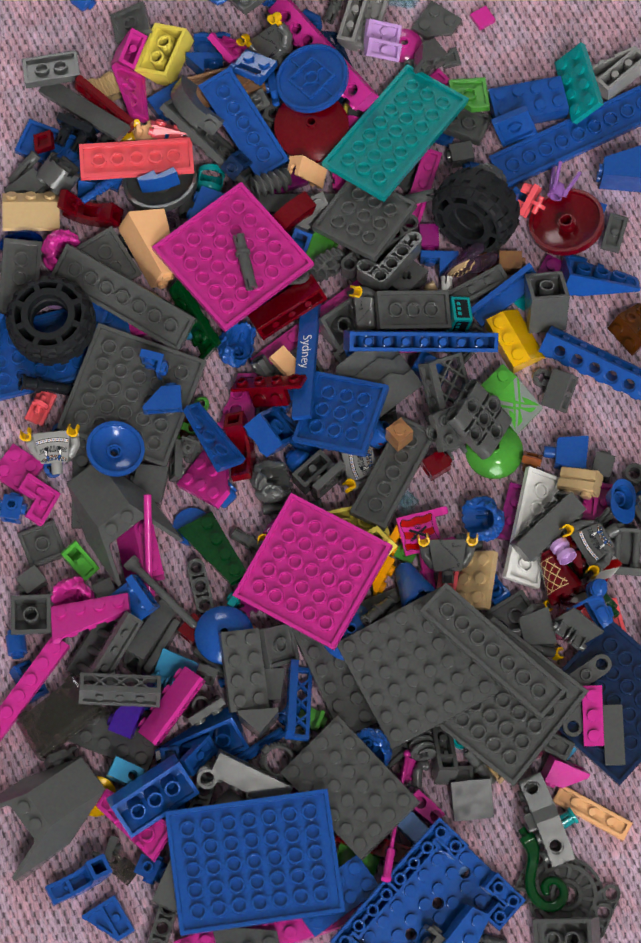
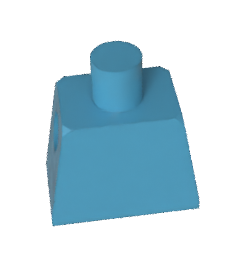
M116 756L112 760L105 778L126 786L133 781L129 779L128 773L134 774L136 779L144 773L145 769Z

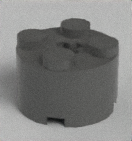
M52 152L38 170L36 178L41 183L50 186L51 191L59 196L60 190L67 189L71 191L81 177V174H78L79 168L72 161L64 156L59 158L57 157L58 153Z

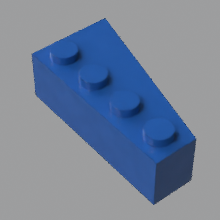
M466 904L452 921L444 935L442 934L445 938L443 943H479L491 915Z

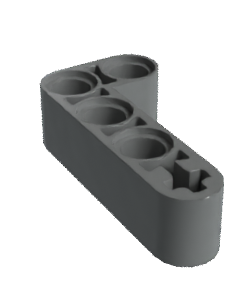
M416 231L408 232L379 265L369 259L359 260L356 271L357 281L374 291H387L420 254L422 246L421 234Z

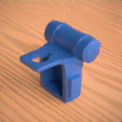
M595 579L589 582L585 588L587 598L565 611L567 612L573 607L577 608L584 604L592 621L601 629L613 623L615 615L612 607L606 605L603 597L608 589L607 581L605 579Z

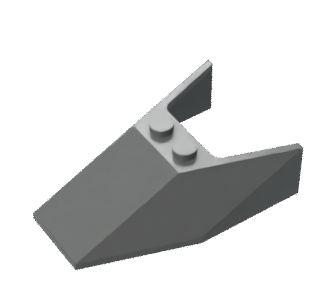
M91 464L70 480L67 485L87 543L117 586L121 587L124 583L119 577L110 545L140 520L144 519V494L149 493L125 477L105 475L96 470ZM152 498V524L176 540L184 541L183 537Z
M83 757L25 777L0 793V808L10 806L34 839L33 846L12 876L14 881H23L69 845L106 790Z

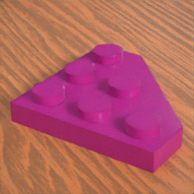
M203 450L178 481L177 486L219 509L230 495V487L228 486L229 469L217 473L205 450Z

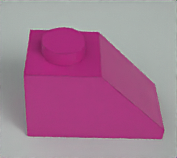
M131 28L117 47L111 65L117 62L134 70L148 36Z
M551 754L541 771L546 785L555 788V786L565 788L588 779L590 776L585 768L569 761L564 762Z

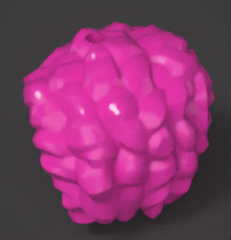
M58 229L48 234L41 247L45 267L53 271L66 244H71L74 247L79 246L81 243L79 237L70 230Z
M78 576L68 577L59 581L53 587V595H51V601L54 603L52 606L95 599L94 592L89 586L85 585L84 579Z

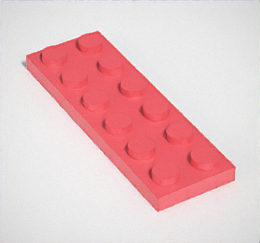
M190 137L79 144L81 181L134 178L153 170L157 175L172 167L175 168L178 175L194 174L193 148Z

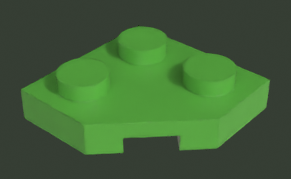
M486 77L449 80V87L469 98L468 103L464 107L470 112L490 111Z

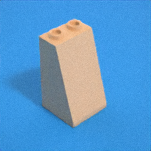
M165 209L129 211L118 227L119 232L150 287L165 289L169 287L175 275L152 250V246L170 234Z

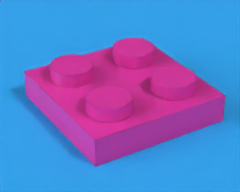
M13 443L0 460V482L23 496L24 494L17 489L25 475L29 472L37 478L43 470L44 464H41L40 461Z

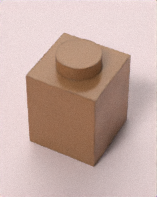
M499 251L498 264L502 265L507 275H514L525 266V257H522V251Z
M400 417L386 428L385 438L398 452L413 440L414 431Z

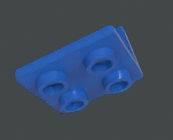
M131 574L126 578L127 582L109 595L128 593L130 596L131 614L140 620L145 619L160 607L137 574Z

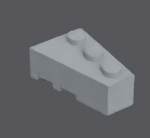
M636 46L614 54V57L608 60H600L598 64L592 66L601 97L606 101L614 98L641 75V50Z

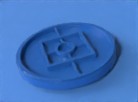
M310 44L296 49L284 59L276 75L279 97L287 107L300 113H315L329 108L341 98L349 81V69L344 57L335 48L324 44Z

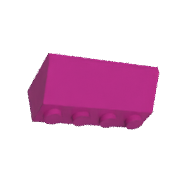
M144 519L117 538L125 582H127L126 578L131 574H136L131 570L128 571L123 566L133 555L140 560V566L145 570ZM152 524L153 579L160 581L165 580L154 525Z
M186 666L183 669H178L173 676L175 681L172 685L168 684L161 694L164 696L160 700V707H151L150 711L152 713L148 718L144 717L138 725L140 728L138 733L158 747L206 682Z

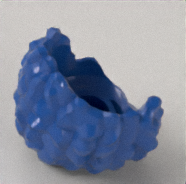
M247 321L238 322L228 331L221 332L219 336L221 344L217 349L219 357L224 364L234 368H240L246 364L247 359L251 358L254 352L255 327H252Z
M488 496L474 497L471 500H467L462 506L463 516L461 519L466 524L464 528L470 532V537L476 538V534H478V541L486 542L499 537L504 528L505 515L502 510L497 509L494 499Z
M364 728L357 733L359 738L388 766L391 761L392 749L390 748L387 736L380 729Z

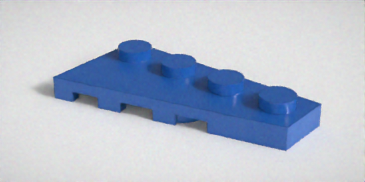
M200 402L187 405L184 408L183 412L217 473L240 465L246 460Z

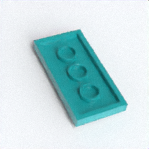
M581 42L554 63L558 76L562 78L571 121L575 124L580 123L604 104L586 45Z

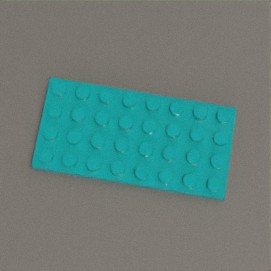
M407 64L322 161V167L385 202L462 111L469 98L423 72L416 74L414 67Z

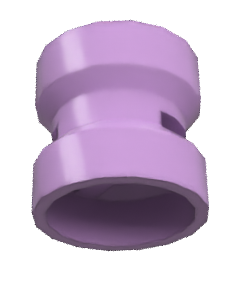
M565 537L555 540L550 546L552 553L557 555L556 559L560 565L569 564L577 555L574 549L569 547L570 543Z

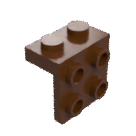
M641 303L618 314L607 328L632 356L641 349Z

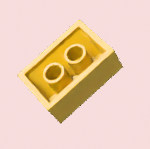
M518 309L502 311L486 319L484 326L486 331L499 333L498 351L512 373H516L545 358L543 353L538 352L540 347L532 333L529 334L527 325Z

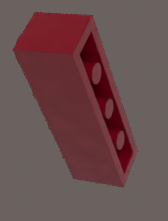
M311 274L308 281L303 284H295L254 310L248 317L262 339L265 340L327 300V297Z

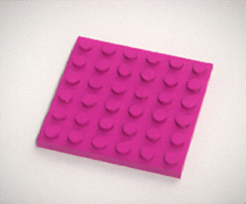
M242 182L152 246L153 252L224 332L228 331L314 266L311 258ZM238 233L245 234L246 244L251 252L250 260L258 285L257 289L251 291L245 289L240 263L235 255L236 247L233 235Z
M290 493L234 591L233 596L335 651L393 546Z

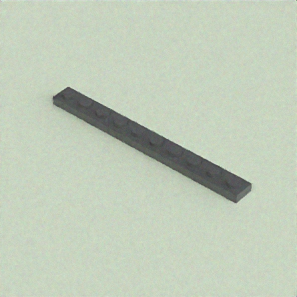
M498 264L448 291L449 302L450 296H466L472 302L493 291L508 279L502 265ZM343 348L333 353L338 364L347 358Z

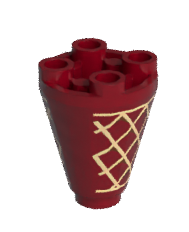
M547 550L542 553L539 562L547 600L550 606H554L560 603L561 600L563 603L573 599V594L577 595L584 592L585 586L567 564L560 565L556 559L557 555H554L551 550Z

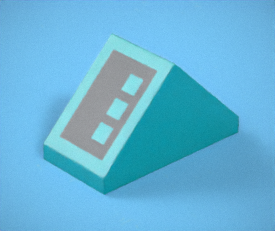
M450 296L452 328L447 329V331H468L473 321L470 298L466 296Z

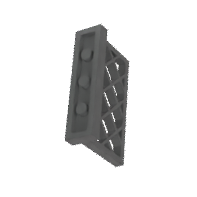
M462 352L418 364L430 414L445 409L447 400L454 404L456 399L454 400L449 397L452 389L459 392L458 397L464 386L469 382ZM454 358L457 359L458 363L456 370L450 366ZM438 363L444 366L441 375L437 372L436 364ZM448 370L454 373L451 382L445 378ZM458 377L462 379L463 384L461 388L454 385ZM442 382L449 385L446 393L442 392Z

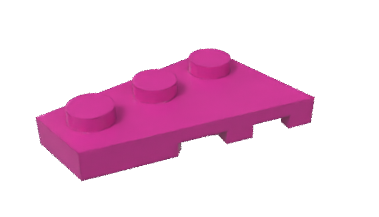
M117 62L114 63L111 67L129 116L133 119H139L142 123H146L149 120L145 77Z

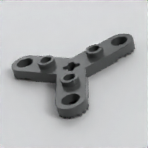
M599 654L570 673L569 676L582 686H589L610 671L612 667L611 659L607 655ZM598 659L606 661L607 665L604 670L597 668L596 662ZM581 702L562 725L563 732L569 737H576L583 731ZM570 721L578 724V730L575 733L570 732L567 728Z

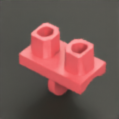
M524 183L520 191L527 195L525 202L518 199L520 215L526 219L530 211L536 214L539 208L542 210L546 208L542 205L544 197L539 196L542 188L535 183L534 185Z
M44 391L37 393L25 416V420L43 427L57 399V395Z

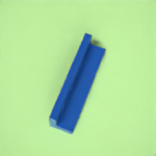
M530 263L471 307L472 316L481 327L485 326L486 319L506 310L525 295L524 275L536 273Z
M291 659L288 668L284 739L308 742L312 675L308 668L299 667V660ZM298 673L308 674L307 680L301 683L298 680ZM300 689L307 695L302 701L297 697V692ZM299 707L306 712V715L302 718L296 715V709ZM300 724L305 730V735L294 734L295 727Z

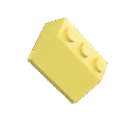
M154 23L152 33L149 34L134 69L135 72L156 84L169 86L179 76L186 60V52L190 51L194 42L192 36L186 28Z

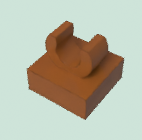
M524 451L521 461L523 463L522 471H525L528 465L536 469L537 466L540 467L543 455Z

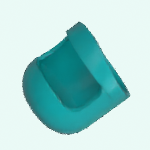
M216 164L200 166L198 169L196 191L199 192L201 186L221 192L226 173ZM211 170L220 173L222 176H208L203 174L202 171Z

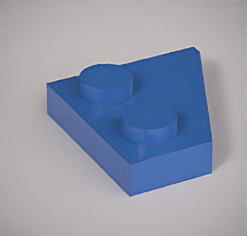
M113 895L81 916L84 920L90 922L102 932L107 933L116 941H121L136 931L116 895Z

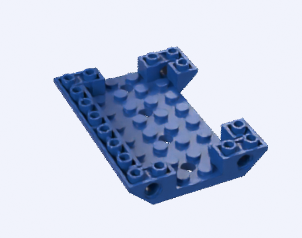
M438 817L392 869L391 882L382 881L329 942L422 943L426 937L431 936L423 928L425 924L430 926L434 924L442 930L441 935H444L452 921L466 904L491 915L488 923L500 931L526 899L502 876L492 871L467 847L468 844ZM466 866L469 871L468 875L461 878L459 870ZM436 897H440L442 900L439 908H434L432 905ZM409 928H413L415 931L412 939L405 937V932Z

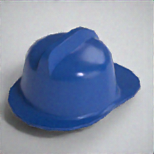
M619 479L607 491L606 503L608 507L611 506V511L619 522L623 524L631 523L635 517V488L628 480Z

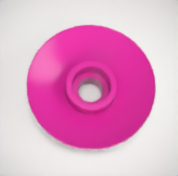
M401 30L399 43L402 44L399 62L404 63L406 60L414 59V54L422 44L419 35L412 30ZM406 41L407 44L403 45L401 42Z

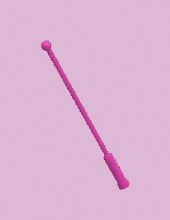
M410 750L403 752L405 757L401 776L403 784L405 782L408 758L411 756ZM397 826L392 830L390 847L387 849L383 875L381 876L383 882H391L392 879L391 873L395 855L393 848Z

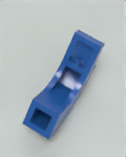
M103 853L86 861L74 873L45 886L44 889L52 906H55L97 886L106 880L113 871Z

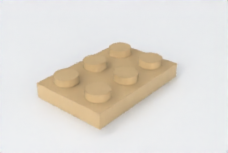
M475 551L469 565L463 568L462 571H459L456 592L477 610H490L498 559V552Z

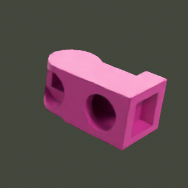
M419 789L414 792L413 795L420 803L413 811L429 825H432L438 817L442 819L445 816L443 811Z

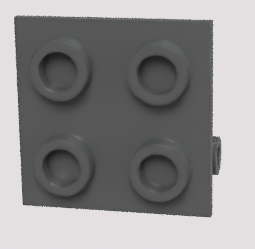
M574 607L552 620L551 628H553V632L562 637L563 640L567 639V643H571L577 651H584L587 647L585 643L604 633L596 623L589 620L581 611Z

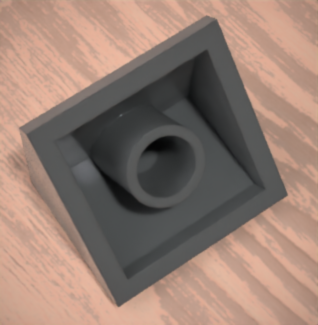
M351 298L319 318L320 334L336 351L343 348L344 330H353Z
M278 708L239 710V721L261 740L277 722L279 710Z

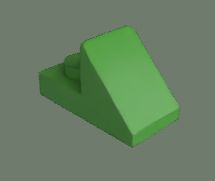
M76 540L60 553L65 563L71 566L85 582L100 569Z

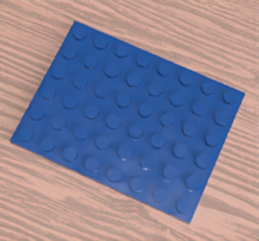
M328 789L165 812L180 936L345 913Z

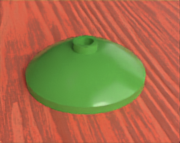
M508 427L498 444L499 449L494 450L489 458L482 460L466 443L468 451L465 453L466 459L470 467L482 477L489 479L505 478L515 472L522 461V442L519 436Z

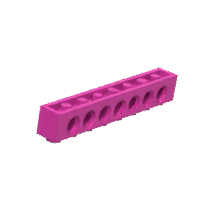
M277 0L268 10L270 14L275 12L281 13V22L289 26V30L293 34V44L297 48L309 45L311 40V44H324L335 48L292 0ZM345 59L349 69V81L342 97L350 101L348 104L355 111L365 112L379 95Z

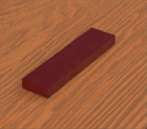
M78 75L75 78V89L91 103L128 124L131 128L128 133L134 130V119L83 76Z

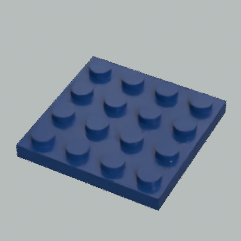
M316 371L312 419L298 421L292 438L293 442L366 457L389 391V386Z

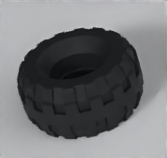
M466 167L457 170L454 174H449L441 183L432 200V214L434 215L435 225L439 227L441 234L444 237L446 236L452 244L468 252L474 251L478 254H484L485 252L490 253L500 249L510 239L520 221L518 219L520 205L516 201L517 196L514 191L508 187V184L503 179L498 178L496 174L490 171L486 172L482 168L475 167L471 169Z
M49 275L41 276V279L36 281L32 279L26 283L23 289H18L15 292L13 300L7 307L6 327L10 339L22 355L34 363L38 362L44 364V366H53L58 363L61 365L69 363L70 359L78 358L84 353L83 350L90 345L96 330V314L90 298L81 286L67 280L65 277L56 276V278H52ZM56 305L67 310V320L60 329L44 333L34 328V318L41 309Z

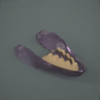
M479 242L463 250L443 271L442 276H445V278L447 276L456 278L464 274L484 271L496 263L497 254L490 252L478 256L484 251V245Z

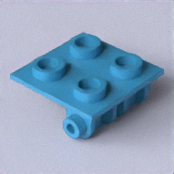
M163 648L154 673L151 675L161 676V687L164 689L168 684L172 685L175 681L173 676L179 668L183 669L186 666L196 673L199 663Z

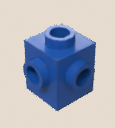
M11 492L9 495L4 494L3 500L0 499V518L2 522L21 524L22 516L26 514L28 507L21 494Z
M141 853L134 873L142 876V881L154 885L155 882L160 883L168 864L163 862L165 858L158 856L154 863L147 855Z

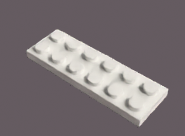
M530 466L525 468L510 543L524 527L532 525L531 521L535 515L545 511L543 507L548 502L556 499L554 495L559 491L557 489V482L560 477ZM509 543L502 578L535 590L539 589L542 578L539 562L541 559L539 558L534 562L524 561Z

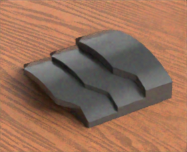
M355 351L336 366L335 375L389 386L380 417L423 386L420 379L399 352Z

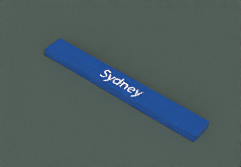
M321 304L300 316L295 374L306 375L307 379L301 389H294L291 416L293 421L312 419Z

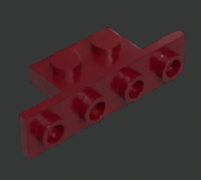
M298 374L290 376L275 375L272 377L258 376L255 378L240 377L236 379L230 390L231 392L249 391L254 407L289 406L291 399L287 389H301L307 377L306 375Z

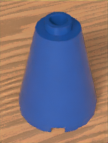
M404 562L397 566L395 576L402 607L436 590L411 563Z

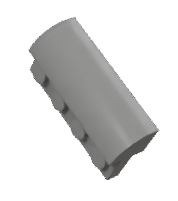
M349 0L337 35L338 43L351 51L364 50L366 19L383 21L390 0Z

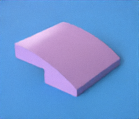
M366 19L364 34L365 56L399 62L402 44L399 43L402 25Z

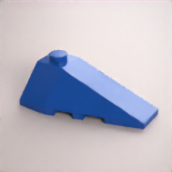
M568 255L562 258L561 271L563 272L570 296L640 292L641 288L637 277L618 270L609 271L600 263L597 266L588 263V259L582 256Z
M228 707L223 708L216 715H209L202 724L198 726L193 725L160 746V748L179 746L180 759L185 754L182 748L183 744L206 734L210 735L218 749L213 756H217L220 749L235 755L250 747L236 712L229 713Z

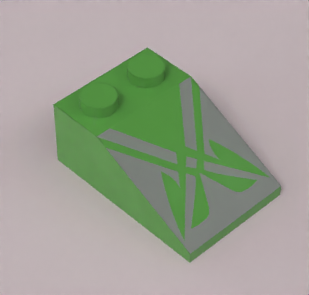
M504 364L482 384L490 395H495L500 399L501 407L512 418L509 428L516 434L543 409L519 378Z

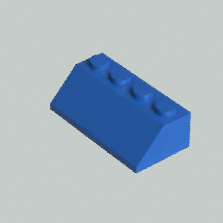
M173 754L106 798V800L132 839L165 817L166 811L177 809L200 792L175 754Z

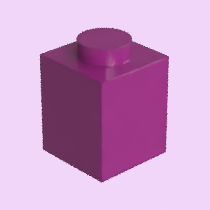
M419 224L418 232L422 236L421 250L438 251V226L435 224Z

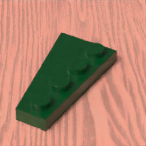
M178 280L169 289V293L177 307L197 318L191 329V334L194 338L191 341L193 346H197L201 353L198 357L207 360L221 344V341L209 324V320L199 308V304Z
M212 511L177 529L180 535L231 586L241 581L246 570Z

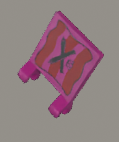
M447 506L395 518L405 556L420 553L417 540L418 534L420 539H425L426 533H428L430 540H455V537L441 539L435 518L448 514Z

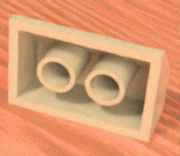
M13 191L2 193V230L55 231L60 229V210L57 208L59 196L52 191L45 193H35L32 191L26 193H16Z

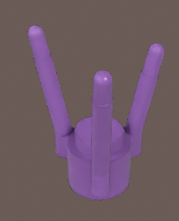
M562 161L558 162L556 174V166L551 170L547 196L554 201H560L562 197L567 198L568 192L581 175L579 171L565 189L564 184L558 181Z

